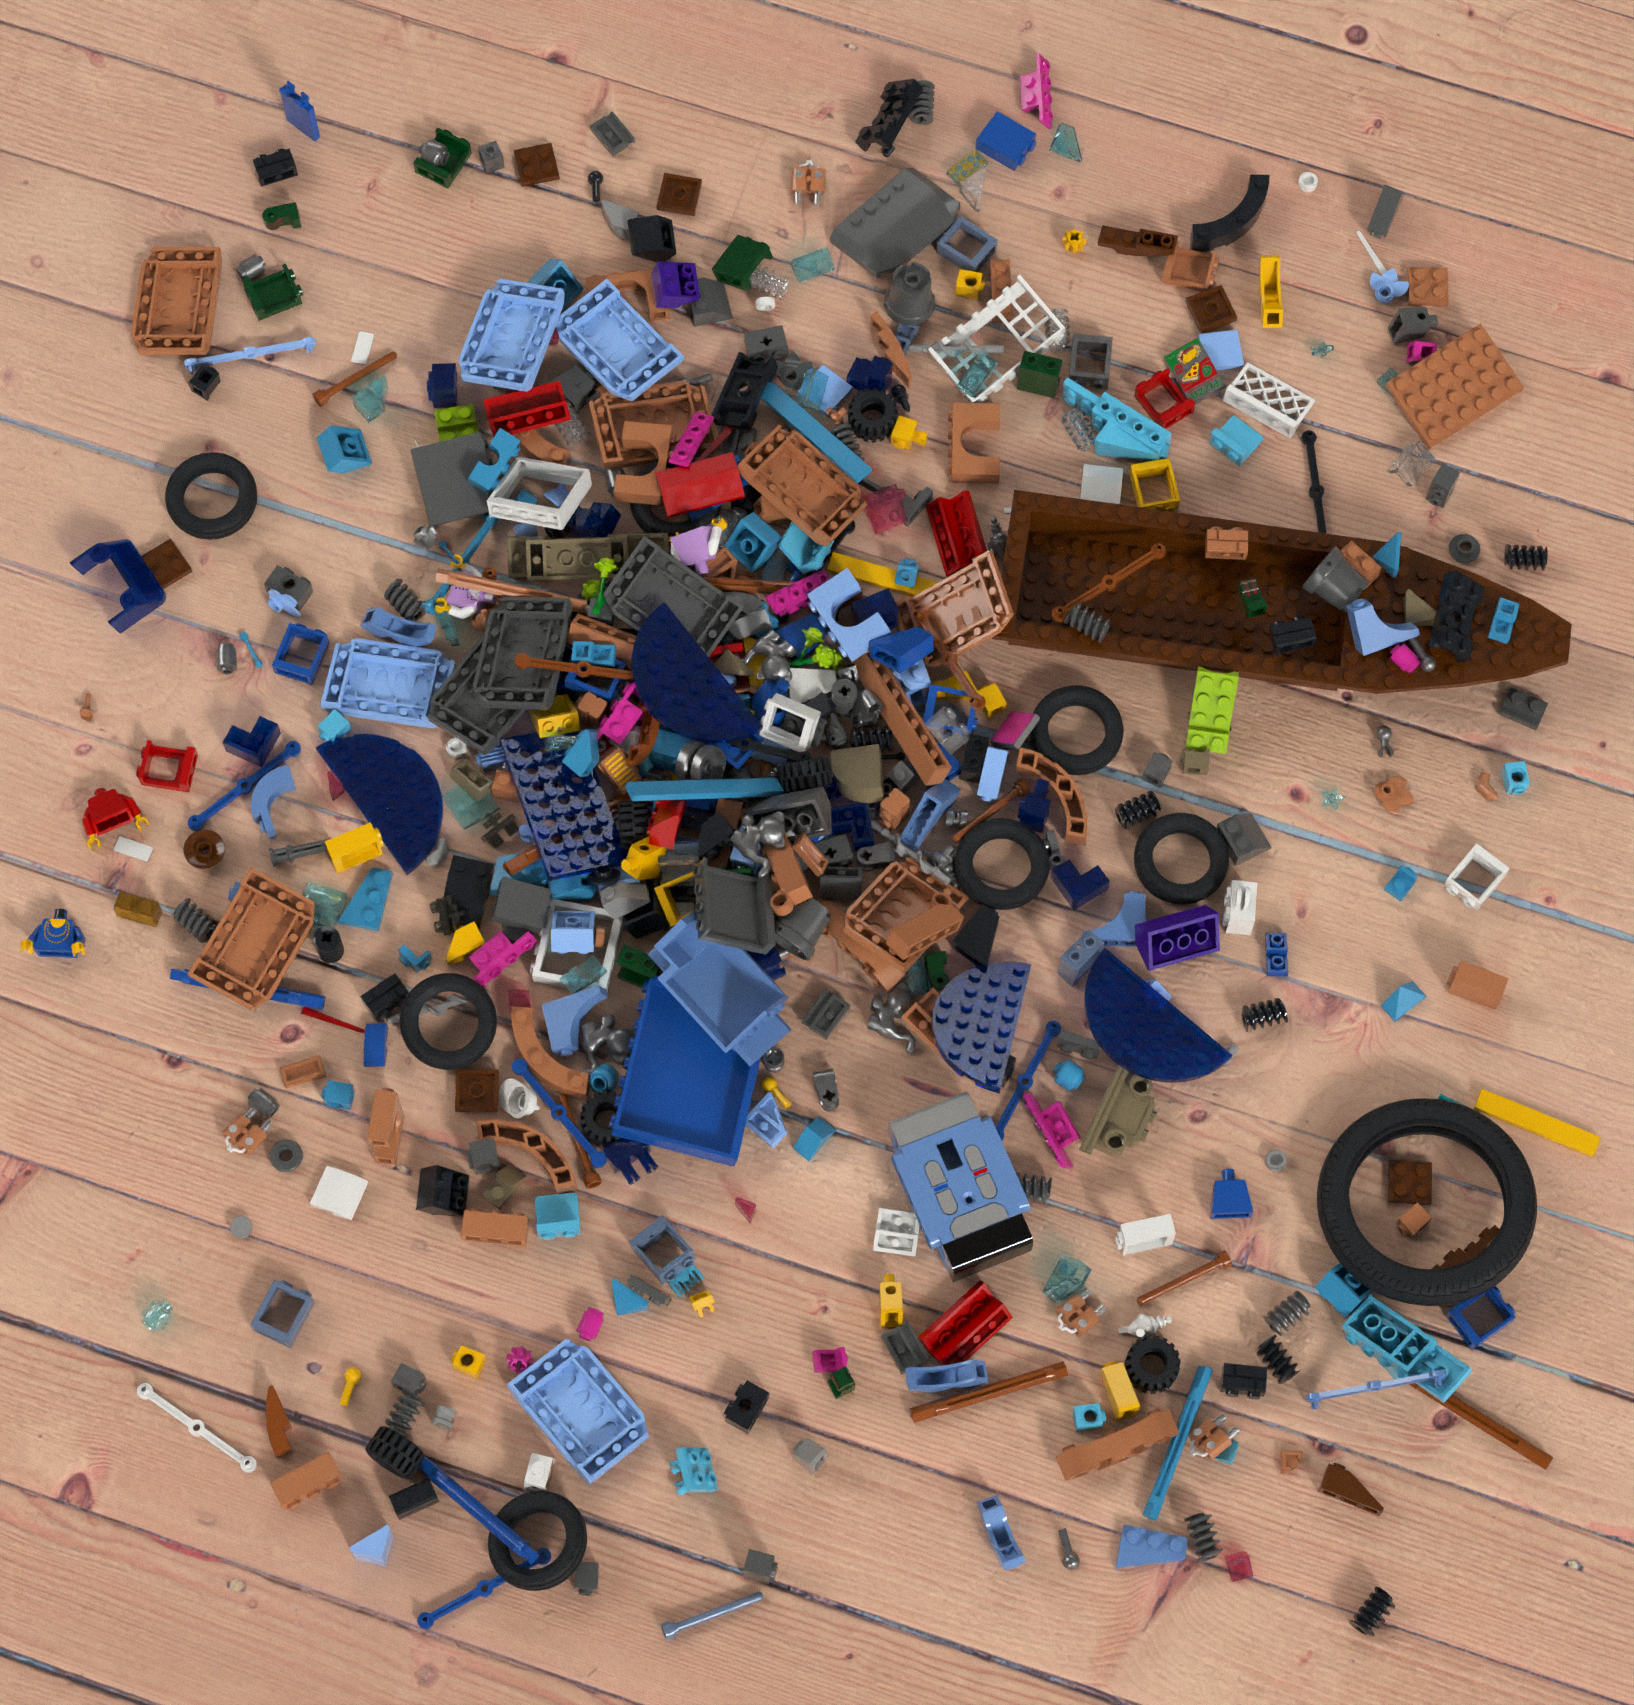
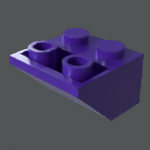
M657 262L651 272L656 308H677L700 299L695 263Z

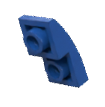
M1286 932L1265 933L1267 976H1288Z
M387 1023L366 1024L364 1067L385 1066L388 1051L386 1046L389 1029Z

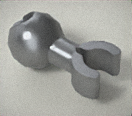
M1383 725L1376 730V736L1381 741L1378 755L1381 758L1383 750L1386 748L1389 752V757H1392L1394 751L1389 746L1392 731L1388 726Z

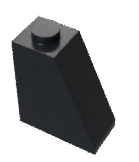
M984 904L952 941V948L983 972L988 967L1000 917L994 908L986 907Z

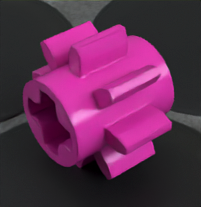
M523 1346L512 1347L511 1354L506 1356L508 1369H512L518 1374L525 1371L528 1366L533 1365V1358H530L531 1350L527 1351Z

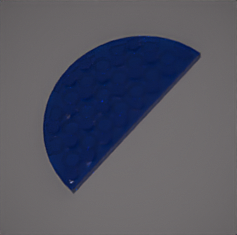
M664 602L657 607L642 624L634 642L631 659V670L636 692L647 711L664 727L670 728L682 737L699 742L725 743L726 741L736 739L741 740L763 729L761 723L668 605Z
M354 734V736L341 739L339 737L335 738L334 741L330 740L316 747L318 754L368 823L371 822L373 828H378L383 844L404 873L408 875L414 871L435 846L443 822L442 794L439 783L430 766L413 749H409L397 740L381 735Z
M1104 948L1091 967L1085 985V1016L1094 1039L1105 1054L1115 1063L1142 1078L1159 1082L1177 1083L1207 1076L1221 1068L1232 1058V1054L1110 951Z
M1022 962L988 963L986 967L979 965L962 972L943 988L933 1009L932 1032L936 1041L935 1045L945 1062L961 1077L965 1075L975 1081V1085L999 1094L1031 969V964Z

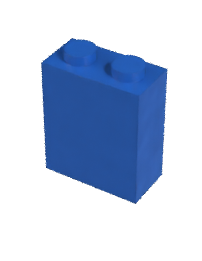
M997 111L977 137L976 149L1015 171L1018 166L1023 165L1027 153L1034 150L1037 144L1035 142L1036 133Z

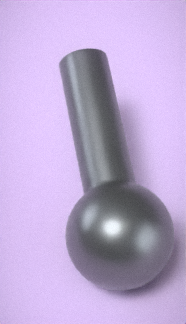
M711 373L690 380L681 378L678 381L690 382L689 385L697 386L712 381L713 377Z
M1416 637L1408 639V642L1420 659V668L1425 672L1434 670L1436 666L1435 659L1427 656Z
M1066 1528L1058 1530L1065 1554L1062 1563L1066 1569L1074 1570L1079 1566L1080 1559L1076 1553H1073Z

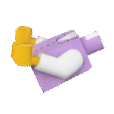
M723 517L720 522L717 519L712 520L713 528L712 526H702L682 534L676 532L674 537L669 536L671 555L686 567L695 566L696 573L699 576L708 574L706 562L716 558L721 533L727 527V522Z
M456 554L453 556L454 559L459 561V564L451 561L450 566L453 569H461V571L457 572L482 577V574L468 563H462L463 559L460 555ZM452 585L447 601L444 598H437L436 603L441 604L442 607L436 605L434 609L437 613L447 611L449 615L464 619L474 614H479L482 609H485L486 603L495 604L497 598L494 594Z

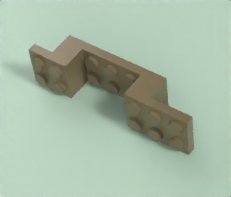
M668 533L608 534L607 537L556 539H548V535L507 536L508 577H527V580L602 579L600 578L601 572L595 568L594 563L600 562L601 558H609L614 560V564L619 569L609 573L608 579L615 578L644 536L669 554Z

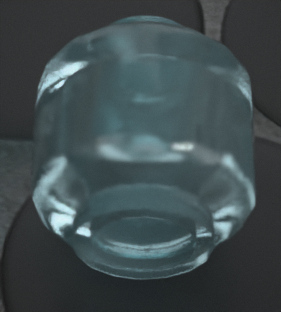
M153 1300L142 1311L143 1319L141 1321L152 1332H155V1330L163 1331L174 1319L173 1307L166 1300L162 1302Z

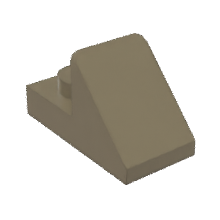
M511 1164L495 1174V1181L483 1194V1198L499 1210L526 1179V1176Z

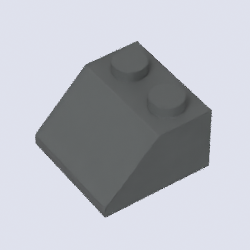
M708 278L698 279L700 299L689 303L694 327L733 319L724 283Z
M1252 813L1236 814L1217 824L1216 828L1223 836L1229 856L1235 866L1272 848Z

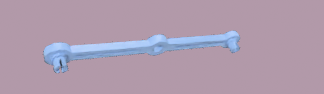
M306 337L302 340L260 348L246 347L242 351L198 359L189 358L184 361V366L186 369H189L190 374H193V371L195 374L197 372L196 368L202 365L243 358L253 359L260 355L306 348L307 353H310V349L312 353L314 351L313 347L316 346V340L313 337Z

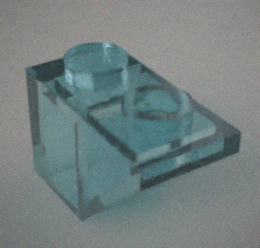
M982 352L974 360L956 387L973 398L990 380L999 363Z
M384 375L374 379L368 387L357 391L354 397H352L354 407L368 423L385 411L388 384Z
M1062 1255L1042 1292L1054 1303H1059L1082 1289L1091 1269L1080 1259Z

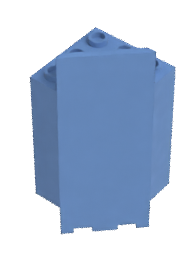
M693 911L682 918L660 939L648 956L663 971L657 979L725 1053L733 1049L751 1066L792 1030L778 1015L786 1006L784 1002L789 997L745 950L699 940L698 931L696 930L697 912Z

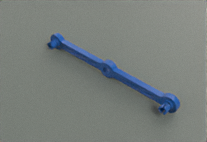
M295 741L289 742L283 752L250 777L240 779L237 782V787L200 815L191 816L188 819L189 828L192 831L201 830L204 822L241 794L250 793L253 785L261 780L263 776L274 770L288 758L298 756L301 752L299 743ZM242 784H248L247 788H242Z
M1050 1021L1046 1024L1045 1037L1025 1074H1021L1018 1077V1087L996 1126L1001 1141L1004 1139L1003 1131L1023 1093L1032 1087V1077L1053 1037L1060 1034L1061 1025L1057 1021ZM1027 1079L1028 1084L1024 1085L1022 1080Z
M523 1059L514 1060L512 1063L513 1072L516 1075H521L551 1110L552 1118L555 1121H560L591 1157L592 1166L602 1168L606 1164L605 1154L595 1150L567 1117L566 1108L563 1105H557L527 1070V1063ZM559 1110L562 1111V1115L557 1116L555 1114Z
M541 1548L536 1551L539 1557L532 1564L525 1561L518 1566L531 1569L538 1564L547 1565L551 1561V1553L548 1549ZM500 1575L490 1581L482 1580L475 1589L431 1613H421L417 1619L418 1625L422 1629H430L434 1621L480 1596L489 1597L494 1588L504 1584L506 1581ZM483 1585L488 1586V1591H481V1587Z

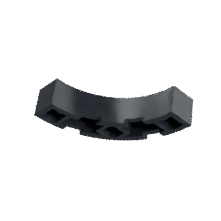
M1250 174L1248 190L1244 199L1228 215L1212 222L1192 224L1190 250L1198 252L1212 251L1216 247L1227 246L1245 235L1256 223L1265 205L1270 175Z

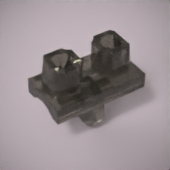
M488 812L485 815L488 821L483 826L487 829L492 825L493 828L480 838L483 842L487 841L494 849L504 842L498 834L500 830L504 829L509 837L519 831L517 824L514 822L515 816L511 814L498 823L502 815L498 812L493 816Z
M452 894L438 898L430 903L431 912L433 914L439 913L441 919L434 923L435 932L444 933V936L459 929L458 924H461L460 916L464 915L465 911L458 910L457 903H453Z

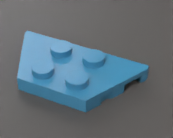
M521 853L497 857L490 895L497 894L499 882L503 876L537 886L548 885V879L566 874V872L544 856L516 874L509 876L504 870L503 864Z

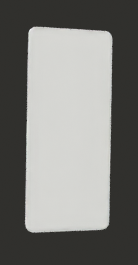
M359 332L351 362L364 365L367 363L374 334Z
M119 836L113 850L147 862L153 847Z

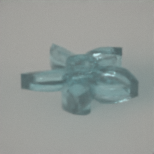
M1324 342L1320 343L1318 347L1311 346L1312 356L1320 353L1321 358L1334 349L1333 345H1326Z
M1337 786L1331 792L1324 790L1322 795L1326 799L1323 801L1322 807L1332 805L1335 810H1338V802L1345 800L1346 797L1337 795Z

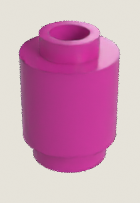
M1397 644L1390 651L1392 654L1390 659L1403 672L1406 671L1408 674L1413 672L1421 663L1418 660V656L1405 644L1402 646Z
M591 1307L584 1311L576 1329L581 1339L586 1341L596 1339L604 1321V1313Z

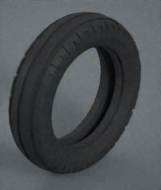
M216 452L195 455L182 462L170 476L165 491L166 508L173 522L185 533L200 539H221L239 531L252 517L257 504L256 482L249 469L232 456ZM208 473L226 475L239 488V497L233 509L224 516L215 519L199 518L190 513L184 505V494L189 484L197 477Z
M657 459L648 464L637 476H643L652 472L659 460ZM669 463L668 466L669 469L677 467L672 463ZM630 503L632 515L644 532L668 533V537L676 536V532L682 534L702 526H712V520L717 519L721 508L719 506L694 521L689 519L674 523L658 518L651 511L648 504Z
M1071 685L1056 689L1046 695L1033 712L1040 717V720L1030 732L1034 750L1052 762H1056L1069 775H1085L1102 769L1114 759L1121 747L1124 733L1121 715L1115 704L1105 694L1091 687ZM1069 706H1082L1094 711L1100 717L1105 727L1103 742L1092 752L1082 755L1069 754L1060 750L1052 742L1048 732L1049 721L1056 712Z
M1173 813L1154 820L1143 830L1135 846L1134 865L1141 883L1151 894L1173 904H1192L1212 895L1223 883L1228 871L1229 853L1223 836L1209 821L1189 813ZM1176 833L1188 834L1199 839L1207 848L1210 856V867L1207 873L1199 880L1188 884H1178L1165 879L1157 871L1153 862V850L1161 839Z
M991 819L973 827L960 841L955 854V874L961 888L973 901L980 905L984 904L986 907H992L995 910H1009L1027 904L1040 893L1049 874V856L1044 842L1029 826L1012 819ZM994 839H1008L1024 848L1030 858L1031 870L1028 877L1020 885L1011 889H995L987 886L977 877L973 868V858L976 851L986 842Z
M456 973L436 974L422 980L409 992L400 1013V1030L409 1051L422 1063L442 1070L459 1069L476 1062L489 1049L497 1028L496 1009L490 995L475 980ZM441 992H457L464 995L473 1003L478 1014V1029L474 1038L459 1050L441 1051L433 1048L424 1040L419 1029V1014L423 1005L429 998Z
M532 1491L521 1494L504 1505L496 1515L512 1530L521 1520L531 1514L545 1512L559 1517L566 1530L565 1545L560 1555L549 1565L539 1569H526L518 1566L510 1555L509 1547L489 1531L488 1552L491 1563L500 1577L516 1588L528 1591H541L553 1588L567 1580L579 1567L584 1557L587 1546V1529L580 1511L570 1500L557 1493Z

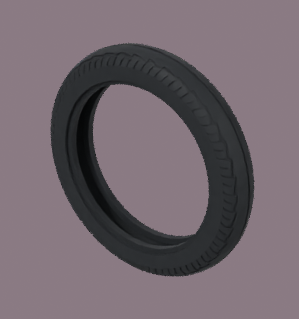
M1417 1098L1396 1101L1378 1107L1357 1119L1339 1136L1330 1149L1320 1172L1317 1188V1209L1321 1228L1330 1249L1341 1265L1360 1283L1380 1295L1399 1302L1421 1306H1441L1463 1302L1485 1293L1500 1283L1517 1266L1530 1244L1535 1229L1537 1194L1531 1170L1523 1153L1500 1126L1483 1114L1461 1104L1439 1099ZM1435 1135L1461 1143L1479 1155L1495 1175L1503 1196V1223L1493 1241L1472 1259L1443 1269H1420L1406 1266L1391 1260L1375 1249L1361 1233L1355 1222L1350 1206L1349 1188L1361 1163L1383 1144L1404 1136Z

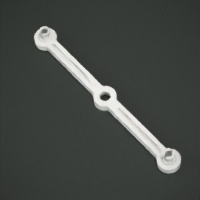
M142 1383L138 1386L137 1394L141 1399L151 1400L186 1425L193 1436H201L237 1461L244 1472L252 1473L256 1470L257 1462L253 1457L243 1456L205 1429V1425L201 1420L191 1419L154 1393L153 1387L150 1384ZM195 1425H200L198 1431L193 1430Z

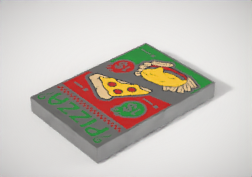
M1198 337L1164 356V360L1187 400L1192 398L1195 404L1226 388L1225 383Z

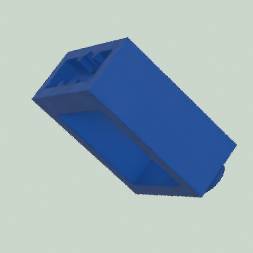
M289 623L272 664L274 673L312 685L330 643L328 635L319 629H315V631L308 629L303 624L297 623L295 625ZM294 637L320 645L310 669L285 662Z
M616 659L615 667L612 668L626 670V663ZM568 672L565 679V687L583 695L590 692L596 695L597 698L600 697L607 701V704L610 705L612 699L616 700L619 695L620 689L618 686L620 681L624 683L625 679L614 678L609 691L606 692L577 680V673Z
M930 684L923 719L924 724L970 734L972 730H976L978 718H974L976 710L972 707L970 708L967 728L932 721L938 691L967 697L968 695L963 690Z
M1496 1286L1477 1297L1459 1303L1446 1314L1447 1319L1471 1350L1505 1328L1516 1318L1513 1307L1509 1303L1506 1304L1501 1298L1502 1294ZM1486 1295L1504 1320L1479 1337L1461 1314V1311Z

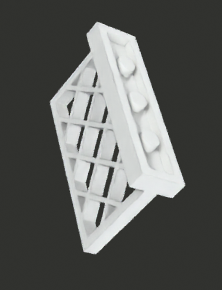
M1248 362L1234 382L1228 386L1223 398L1225 403L1290 439L1315 403V399ZM1248 370L1256 375V378L1247 379L1246 372ZM1268 381L1272 383L1273 387L1264 388L1262 382ZM1258 383L1260 389L1251 390L1249 384ZM1245 384L1247 391H1241L1236 386ZM1279 391L1288 392L1290 397L1281 398ZM1275 392L1277 399L1268 400L1266 393ZM1262 394L1264 400L1259 401L1253 395ZM1302 400L1308 403V405L1305 407H1298L1296 401ZM1292 402L1294 408L1285 409L1283 403ZM1279 403L1281 410H1275L1270 404ZM1296 413L1298 419L1295 421L1288 417L1287 414Z

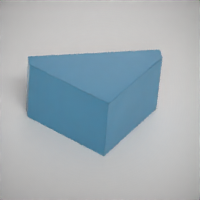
M818 1117L806 1126L793 1149L810 1162L834 1134L836 1129L824 1119Z

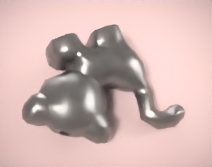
M772 629L755 641L745 658H741L738 653H733L745 665H748L756 654L767 656L757 673V679L760 681L778 682L781 678L788 682L792 680L790 663L785 659V655L793 657L797 651Z
M776 812L771 816L763 817L757 825H755L754 817L747 814L741 822L744 826V833L736 830L731 836L732 846L738 849L743 857L752 860L754 863L762 864L763 868L758 871L759 878H763L769 873L771 864L769 859L757 855L758 843L761 841L763 844L772 845L775 848H782L785 845V825L782 812Z
M901 982L888 994L886 1003H883L884 1001L881 996H873L870 1010L875 1011L876 1014L869 1016L867 1029L878 1033L884 1038L908 1041L906 1052L911 1054L916 1048V1039L911 1033L897 1032L894 1017L902 1019L901 1017L915 1004L912 994L908 991L907 984Z
M613 1014L601 1018L602 1026L597 1027L595 1022L582 1025L584 1035L582 1046L587 1060L592 1065L590 1069L582 1070V1073H588L590 1076L592 1071L600 1066L594 1053L604 1044L607 1045V1049L612 1054L614 1061L619 1064L624 1062L626 1056L631 1053V1050H628L630 1038L635 1037L636 1031L625 1027L613 1029L616 1022Z

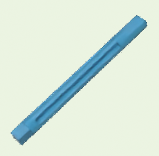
M1198 1366L1177 1423L1179 1434L1171 1439L1153 1490L1142 1514L1149 1520L1157 1521L1171 1479L1213 1370L1209 1367Z

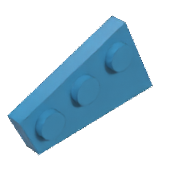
M371 868L339 918L338 924L379 931L393 876L392 871Z

